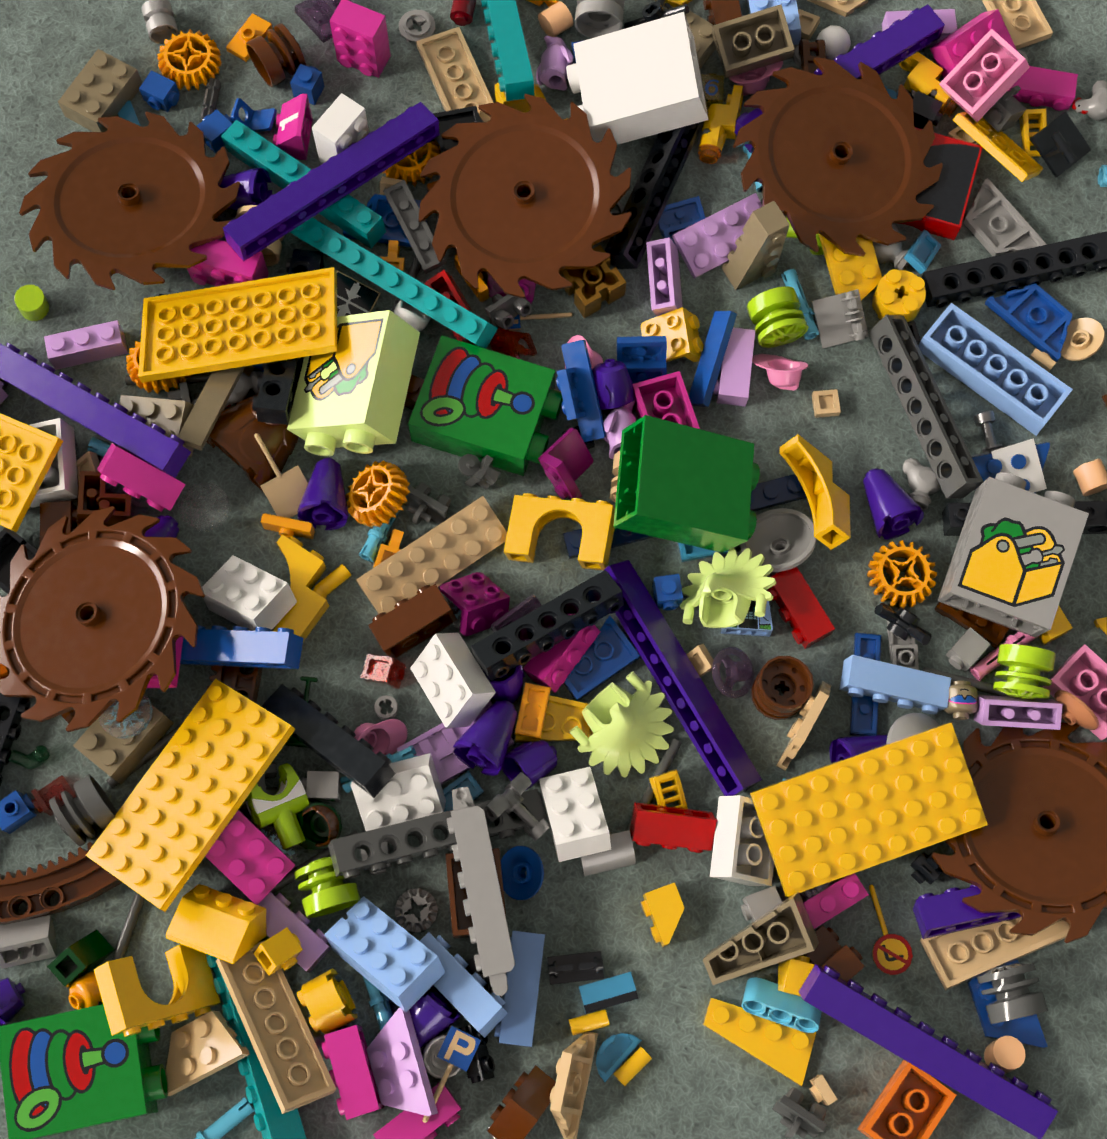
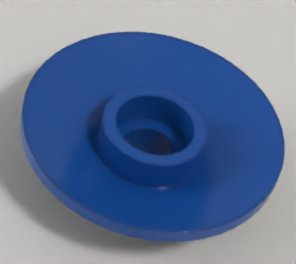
M515 846L509 849L501 859L503 889L513 899H530L536 895L543 883L544 868L539 855L530 847Z

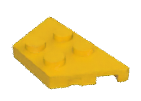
M819 234L835 295L859 289L861 300L864 299L879 284L882 278L873 242L857 237L856 242L863 249L865 255L864 257L844 254Z

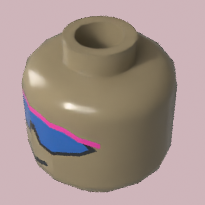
M952 681L949 687L948 707L944 711L953 715L955 720H967L969 715L976 713L978 710V691L974 686H971L969 681Z

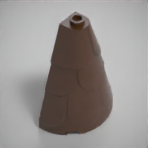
M257 393L223 411L206 442L212 448L218 447L246 472L248 479L263 492L260 485L277 476L258 444L255 434L258 433L280 473L289 455L292 454L299 436L287 430L288 425L258 422L256 411L252 409L253 398L258 396Z

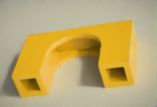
M524 493L523 496L514 495L504 554L509 560L533 563L538 536L543 527L555 519L569 518L582 526V539L578 555V562L581 567L604 570L608 567L614 534L615 508L611 503L601 500L596 501V503H590L580 498H572L570 501L562 500L557 496L539 498L530 493Z
M182 944L165 952L174 984L173 996L168 1005L158 1004L144 993L132 956L108 961L95 968L94 972L111 1035L123 1033L124 1037L140 1033L141 1028L148 1026L150 1031L164 1026V1021L171 1020L172 1024L189 1019V1014L194 1013L195 1018L210 1012L211 1007L221 1003L214 987V978L211 968L207 963L206 954Z

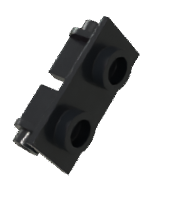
M601 951L547 957L550 985L604 979Z
M472 1025L458 1028L481 1040L467 1070L468 1079L471 1078L473 1084L494 1078L495 1064L488 1052V1036L484 1038Z

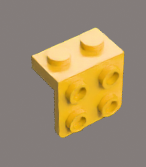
M681 307L642 322V336H666V363L681 357H686L692 362H699L704 345L699 337L698 329L700 328V323L696 315Z

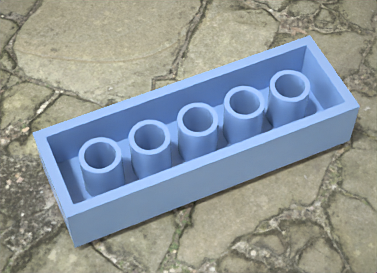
M953 303L946 308L918 345L923 355L1035 436H1037L1073 390Z

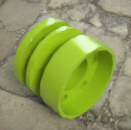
M784 286L769 289L758 294L748 302L747 310L751 322L756 325L754 330L761 347L773 348L789 344L801 338L808 331L809 327L804 319V313L799 310L800 302L794 288Z
M999 645L997 663L1008 667V671L995 672V677L1006 680V682H994L993 689L1010 697L1020 699L1049 698L1050 690L1039 686H1050L1052 680L1040 676V673L1054 670L1056 653L1047 649L1026 645Z
M331 857L315 860L294 872L297 881L306 880L298 885V890H312V894L301 900L306 918H316L349 908L361 899L356 883L344 884V875L336 877Z

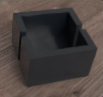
M4 528L0 532V589L6 594L10 592V562L20 546H26L29 560L33 559L38 551L16 532L8 528Z

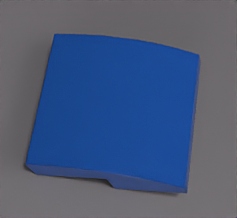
M699 196L665 206L658 222L663 239L670 237L675 244L672 238L673 234L707 218L705 217Z
M666 336L617 337V361L623 362L626 365L633 384L667 375Z

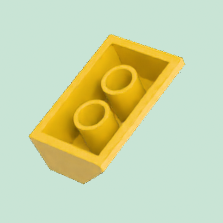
M198 884L182 897L166 932V938L234 964L266 937V908L212 889L206 885Z

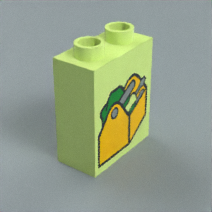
M390 310L337 317V352L304 357L287 430L305 440L304 449L306 451L326 457L333 456L335 448L340 447L355 453L370 454L373 452L374 445L396 444L420 332Z

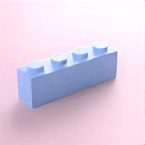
M851 655L843 662L839 690L847 691L848 695L852 697H863L865 695L873 697L872 700L875 702L888 703V701L897 703V706L900 708L912 709L917 707L921 708L923 713L937 714V712L948 707L951 678Z
M428 932L420 942L439 957L445 971L433 985L485 1038L508 1014L502 1007L506 1002L500 996H495L493 992L489 994L483 988L487 983L476 972L471 975L465 969L469 964L458 953L453 957L447 951L451 946L440 935L434 938Z

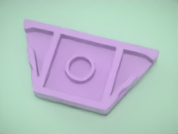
M398 1008L366 1049L381 1105L425 1116L438 1114L410 1011L405 1012Z

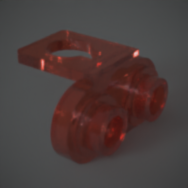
M497 327L498 330L490 342L493 351L520 359L519 354L530 356L537 354L529 333L509 331V329L505 330L502 327ZM520 338L527 342L529 349L518 343Z

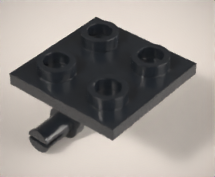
M1066 111L1030 138L1055 178L1091 151V148Z

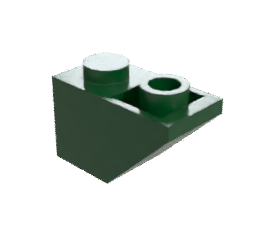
M96 929L69 946L47 967L64 987L70 988L75 980L93 971L115 949Z

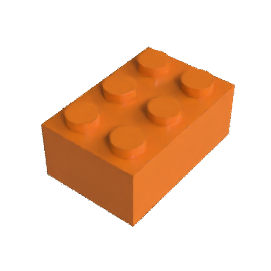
M903 1060L857 1130L869 1139H928L957 1095L928 1073Z

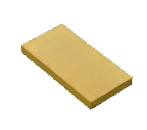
M964 111L958 113L953 119L958 126L1021 182L1038 176L1043 170V167L1003 131L998 133L983 117L976 122Z

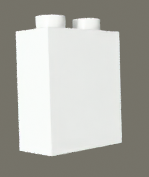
M684 12L574 43L576 63L566 67L568 81L574 94L581 92L583 105L578 107L587 114L594 142H601L608 128L611 129L618 145L709 120L695 40Z

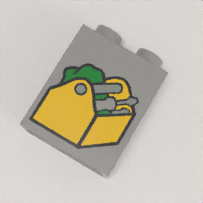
M997 473L995 479L987 478L975 490L938 601L1032 637H1037L1051 630L1089 513L1074 508L1076 500L1068 494L1058 491H1046L1043 497L1025 490L1027 482L1021 477L1010 473Z

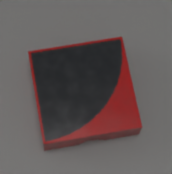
M934 133L935 139L923 163L928 168L940 163L943 164L938 182L916 196L918 203L932 204L934 208L919 221L897 224L909 225L920 231L927 230L930 234L955 240L962 225L983 147Z

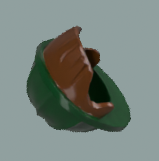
M323 802L313 803L296 816L305 837V841L299 843V845L305 849H324L328 847L331 840L340 837L342 831L341 817L330 805Z

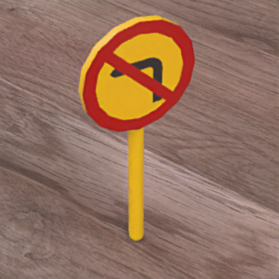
M871 884L869 885V890L883 932V936L873 946V961L883 973L897 975L906 971L911 965L913 958L912 948L902 936L888 934L875 888Z

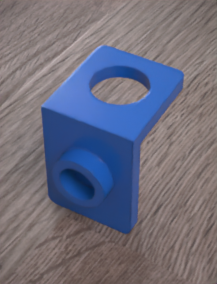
M237 98L232 110L231 119L234 122L238 120L254 132L269 131L272 129L277 110L271 108L254 111L241 98ZM240 108H243L245 111L244 121L239 117Z

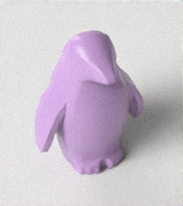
M546 35L544 39L547 49L543 52L541 63L536 71L537 83L539 85L545 84V86L551 89L564 91L567 89L568 79L566 67L572 64L574 56L566 47L562 38Z
M635 400L627 405L611 409L604 420L606 432L604 440L610 445L609 458L614 459V454L620 451L622 430L637 421L636 417L632 414Z

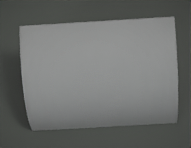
M630 830L610 834L611 850L580 857L584 876L635 865L636 859Z
M51 915L0 926L1 969L56 957L57 944Z

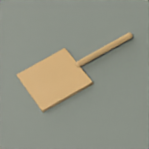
M256 433L255 438L277 476L260 486L276 515L291 518L298 514V507L308 482L298 465L281 474L260 435Z

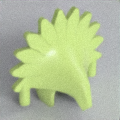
M731 548L725 558L719 552H715L712 564L700 561L699 568L701 573L688 574L687 577L692 585L682 588L683 595L688 597L679 605L684 610L682 622L692 624L695 607L699 606V617L704 627H733L744 622L751 600L756 601L755 616L764 617L766 603L773 599L772 594L766 590L776 584L774 578L767 577L773 571L772 565L762 566L765 560L763 554L752 558V551L749 548L745 549L739 556L735 548Z
M634 671L626 676V679L636 689L633 695L612 682L582 710L584 719L593 732L592 735L587 737L578 726H575L569 732L580 743L577 748L579 752L592 751L588 762L590 766H595L603 761V772L605 775L611 774L617 766L620 775L626 778L631 765L637 772L643 774L645 772V759L658 764L659 759L655 749L667 750L669 748V744L662 735L674 731L671 725L663 722L672 714V709L659 707L665 697L664 693L659 692L650 695L652 682L649 680L643 682Z

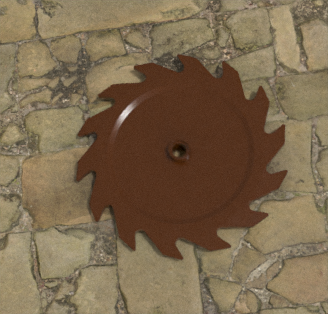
M815 57L813 62L821 70L822 75H816L793 67L774 71L772 76L785 82L787 87L757 91L744 103V107L759 108L762 114L739 129L733 145L734 148L750 144L754 149L741 172L743 191L746 192L754 182L761 183L763 187V206L775 201L781 212L787 216L799 242L816 253L819 251L816 234H821L844 254L864 257L865 252L856 242L857 237L887 246L905 241L906 236L893 230L892 224L919 221L934 208L932 204H920L916 201V196L938 182L943 164L940 163L928 168L923 163L935 139L932 121L929 120L922 130H917L914 127L913 99L905 87L900 85L897 99L891 98L877 71L862 62L858 64L861 79H856L834 60Z
M529 94L524 95L531 108L529 112H522L499 102L479 105L478 108L491 117L488 122L457 123L441 134L442 138L457 140L459 143L457 146L429 159L420 173L421 178L439 175L440 179L421 200L418 219L419 222H422L433 213L439 214L432 241L439 262H442L449 248H455L458 254L462 277L476 290L479 289V273L486 271L505 294L523 299L525 294L519 286V281L522 279H527L550 290L570 288L573 284L559 274L561 270L595 268L609 259L610 253L594 251L592 247L622 232L632 216L631 212L620 215H612L610 213L630 189L631 182L630 167L617 177L610 174L617 150V143L611 129H607L601 142H594L587 114L576 104L570 103L571 116L569 119L564 120L544 98ZM522 193H530V195L525 198L520 197Z
M147 111L145 115L149 125L145 127L118 116L98 118V122L108 129L107 131L72 132L57 139V144L72 148L69 151L42 159L28 173L29 177H48L24 196L19 214L23 216L35 209H40L29 232L33 252H37L45 241H52L54 267L66 279L70 278L71 267L74 264H81L95 285L110 290H115L111 276L116 273L143 285L165 283V280L154 272L156 268H191L207 260V255L192 252L191 249L223 238L225 235L223 227L231 220L221 222L214 220L237 201L241 185L240 182H236L226 188L220 187L230 165L225 147H221L214 157H207L204 133L196 125L189 122L187 134L180 136L164 116Z
M112 506L94 511L68 535H66V528L69 518L66 516L62 517L48 528L35 557L31 560L28 559L26 546H20L10 562V592L5 597L0 594V664L9 668L10 671L8 677L0 679V693L6 697L36 698V704L22 713V718L44 722L68 711L75 710V716L66 727V731L71 732L90 727L114 702H119L116 721L122 722L138 709L149 681L153 676H158L161 691L166 692L176 675V640L179 637H184L193 648L196 647L198 625L184 604V597L187 594H193L204 598L205 594L198 577L173 564L175 556L192 552L189 547L174 537H145L146 531L160 522L159 518L139 514L107 527L109 519L116 511V508Z
M1061 722L1060 730L1043 729L1031 736L1024 734L1023 728L1003 727L991 746H984L981 743L980 730L976 728L963 742L962 753L988 825L945 840L953 849L954 855L933 853L932 858L945 874L975 885L980 889V894L962 899V902L981 913H1019L1022 920L1010 929V934L1033 936L1056 922L1063 920L1069 924V930L1064 941L1067 944L1086 937L1102 909H1107V742H1070L1068 736L1079 728L1077 724L1072 726ZM1040 822L1047 823L1051 829L1042 827Z

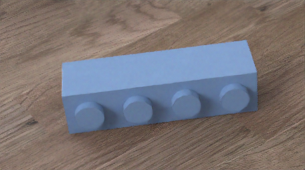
M512 931L510 940L515 966L510 972H506L508 990L502 997L506 1002L502 1007L508 1014L495 1026L494 1037H500L499 1043L532 1047L545 934Z

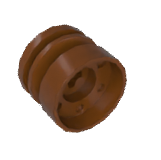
M281 23L274 27L275 32L272 29L267 30L266 34L269 43L260 35L246 42V49L251 61L269 87H274L285 80L283 68L290 75H294L300 64L306 66L298 42Z
M777 656L769 660L762 667L752 685L751 695L756 709L765 717L774 720H786L796 715L811 696L814 686L812 674L807 665L791 656ZM777 687L781 688V692L784 693L782 696L776 690Z

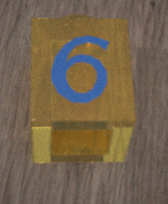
M714 73L701 74L707 110L711 104H723L724 75Z

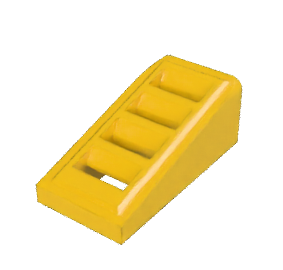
M1026 109L1019 118L1023 150L1031 157H1039L1041 155L1037 150H1030V146L1034 145L1029 138L1038 132H1029V129L1039 128L1040 131L1046 127L1047 112L1046 109ZM1029 120H1038V123L1029 124Z
M677 770L649 778L657 805L666 806V804L678 800L679 805L675 806L676 808L688 809ZM668 781L672 782L671 786L661 788L660 784ZM675 791L676 795L664 799L663 794Z

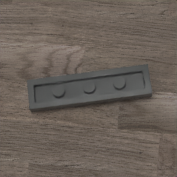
M405 180L383 190L425 274L447 264L445 257L442 262L438 261L432 245L434 236L425 220L419 222L420 209Z

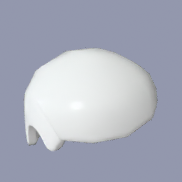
M830 25L824 28L817 37V39L825 41L826 59L834 60L840 54H847L850 49V35L840 26Z
M401 299L394 309V314L417 331L425 329L431 317Z
M446 1035L434 1037L426 1044L423 1051L426 1071L433 1077L442 1079L449 1064L437 1057ZM453 1066L448 1078L456 1075L460 1068Z

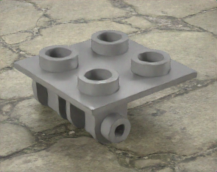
M859 289L812 301L822 349L869 337Z

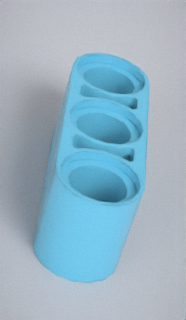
M757 977L747 980L742 1000V1008L746 1012L805 1033L818 1031L821 1010L805 1002L801 996L778 991V984Z

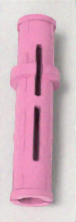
M1017 632L1015 635L1006 637V641L1003 644H1014L1019 639H1022L1017 645H1027L1037 637ZM999 647L969 668L977 680L980 681L984 676L1001 665L997 663V659L987 665V663L998 656Z

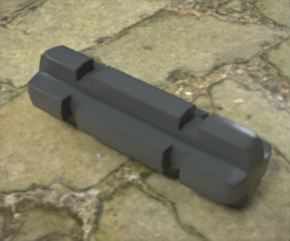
M217 78L208 79L206 86L208 88L205 90L202 105L204 108H202L200 115L201 120L216 110L219 97L218 92H220L221 87L220 80Z

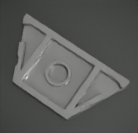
M986 178L963 222L992 256H998L1047 245L996 186Z

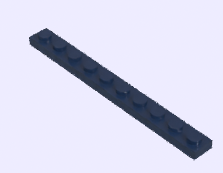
M793 474L757 483L755 489L751 492L750 510L758 511L807 497L797 476ZM614 528L611 548L653 538V536ZM582 529L563 533L569 559L578 557Z

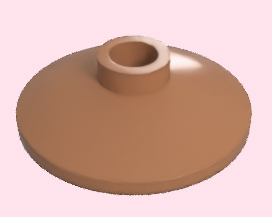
M1058 690L1054 694L1055 701L1063 704L1062 719L1072 726L1077 724L1089 730L1098 728L1099 721L1096 715L1082 700L1064 690Z

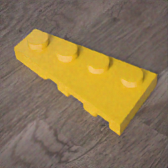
M550 695L541 740L577 741L569 733L575 726H578L587 737L592 735L593 732L582 714V710L588 704ZM518 735L515 737V742H533L538 740Z
M710 998L703 1023L704 1026L783 1074L796 1084L803 1085L816 1032L805 1033L752 1015L742 1007Z

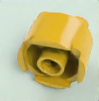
M892 269L881 278L872 298V307L878 315L877 317L881 320L885 315H902L907 322L914 320L926 298L925 282L921 277L906 270Z
M333 968L304 983L301 986V990L297 992L300 1003L303 1007L307 1006L311 1014L308 1017L311 1027L315 1032L321 1030L324 1034H329L358 1017L357 1014H353L351 1011L356 1006L343 980L337 982L334 976L338 973Z

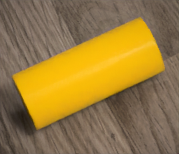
M341 564L314 587L327 596L352 575Z
M606 1009L568 1019L573 1036L610 1025Z
M640 1047L613 1075L626 1086L652 1058Z

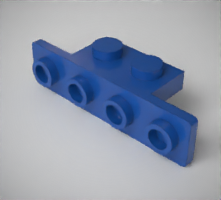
M579 340L562 344L561 348L566 369L557 371L556 383L563 398V413L567 416V420L577 419L580 435L584 442L605 438L606 432L586 341Z

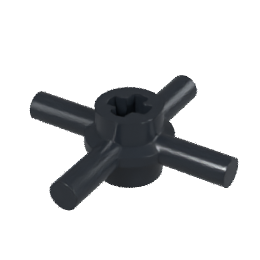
M656 0V2L648 4L643 9V17L625 22L624 28H630L681 12L687 14L689 13V7L687 4L667 9L664 7L666 0Z
M880 603L875 607V614L890 622L886 628L896 636L906 641L911 635L923 645H927L930 642L931 633L917 626L920 618L910 611L900 607L896 612L885 603Z

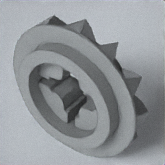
M423 10L408 11L399 21L401 37H404L407 42L414 41L416 43L418 40L433 36L436 29L434 18ZM413 22L417 26H421V32L413 28Z
M420 888L409 889L399 896L395 905L396 920L401 927L410 932H421L428 929L435 922L438 913L434 897L429 892ZM412 899L418 906L427 905V907L420 911L421 921L414 914L405 915V913L412 909Z

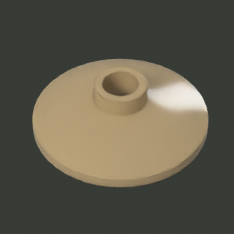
M1078 318L1071 321L1067 329V336L1063 343L1061 356L1067 360L1080 361L1094 355L1101 348L1105 340V331L1102 325L1092 318Z

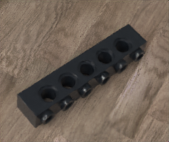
M604 570L471 645L474 658L490 682L496 678L504 677L510 670L528 663L531 658L542 652L549 651L559 642L572 638L585 627L593 626L606 615L617 612L624 606L622 590L609 573Z

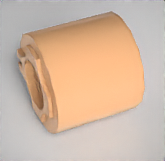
M561 1L538 14L541 28L551 37H556L566 31L574 23L569 9Z
M1101 459L1084 463L1073 471L1083 496H1089L1107 489V471Z
M1003 1036L996 1039L986 1047L984 1052L985 1063L988 1066L990 1062L998 1065L1005 1071V1074L1019 1068L1024 1063L1026 1057L1023 1044L1012 1036Z

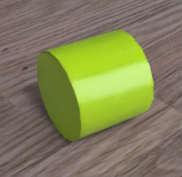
M24 285L16 291L14 301L25 319L38 321L47 315L49 303L38 286Z

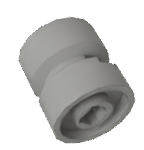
M148 0L142 5L147 32L152 42L160 44L164 43L165 39L171 40L172 34L178 36L179 31L173 17L174 13L170 1Z

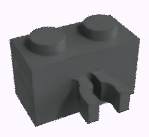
M1019 86L1013 87L1009 92L1007 91L983 116L998 133L1013 127L1026 111V108L1013 96L1020 91L1021 88Z

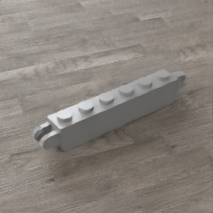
M468 787L452 790L453 811H450L451 817L447 818L449 834L455 833L457 844L452 845L455 862H461L462 872H457L460 889L466 888L468 899L463 900L465 915H471L473 927H468L471 944L477 943L479 953L474 955L477 972L482 971L483 977L489 976L495 996L502 997L508 990L506 972H510L513 969L515 960L485 811L479 806H475Z

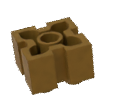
M601 245L593 248L594 251L606 253ZM610 258L595 268L563 269L559 273L573 284L572 287L564 288L569 296L574 293V304L584 318L600 310L602 301L606 300L610 304L625 295L626 281L616 267L610 270Z

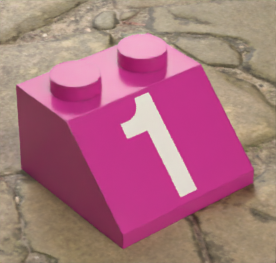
M301 94L282 104L281 114H277L276 117L278 134L273 136V144L298 160H307L313 122L307 94Z

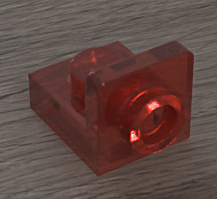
M368 653L361 678L365 681L387 684L392 688L399 689L401 681L405 676L406 665L394 657Z
M63 775L42 789L38 790L35 788L31 791L35 797L32 803L38 812L42 813L44 811V813L50 816L54 814L49 804L51 798L56 796L64 803L61 797L63 790L69 792L74 798L77 795Z

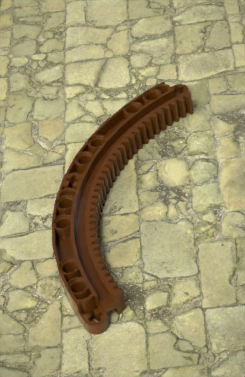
M211 666V670L215 673V675L209 677L211 682L216 678L238 693L248 695L251 701L257 703L263 668L255 667L253 673L244 675L243 669L245 667ZM88 842V850L79 847L78 855L69 852L68 859L60 856L58 857V863L50 860L47 866L38 864L37 869L28 867L27 872L17 870L16 874L6 872L5 876L0 874V925L63 912L97 898L123 882L86 856L94 845ZM58 892L60 894V901L57 905L51 906V896ZM26 901L28 904L27 912L20 915L18 912L19 905Z

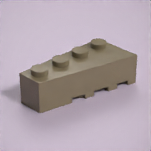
M775 201L752 212L742 230L744 233L735 242L737 246L735 252L734 250L730 251L727 256L729 262L723 263L721 266L735 290L762 276L768 278L776 272L790 224Z
M799 891L712 949L703 958L712 985L815 951L819 941Z

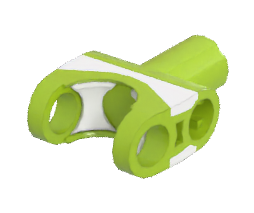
M288 763L278 767L280 785L275 795L265 793L261 786L259 787L256 784L245 799L255 826L261 829L273 824L283 850L305 841L296 813L309 806V800L302 782L293 767Z

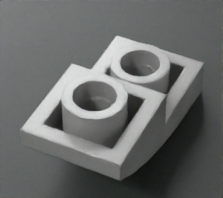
M887 629L891 664L919 670L918 644H915V638L910 635L905 641Z

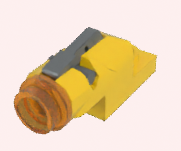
M919 52L898 63L903 70L910 71L904 87L911 92L912 99L917 91L943 102L940 109L943 115L947 114L950 116L956 110L958 104L939 85V79L943 71L940 66Z
M733 86L732 94H728L726 104H711L708 108L709 120L704 121L698 134V154L702 162L706 164L716 163L721 157L726 139L736 138L734 132L736 120L740 116L743 103V86Z

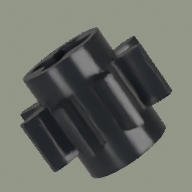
M923 851L910 865L915 870L911 876L919 884L926 881L931 885L943 873V870L932 858L933 853L928 856Z

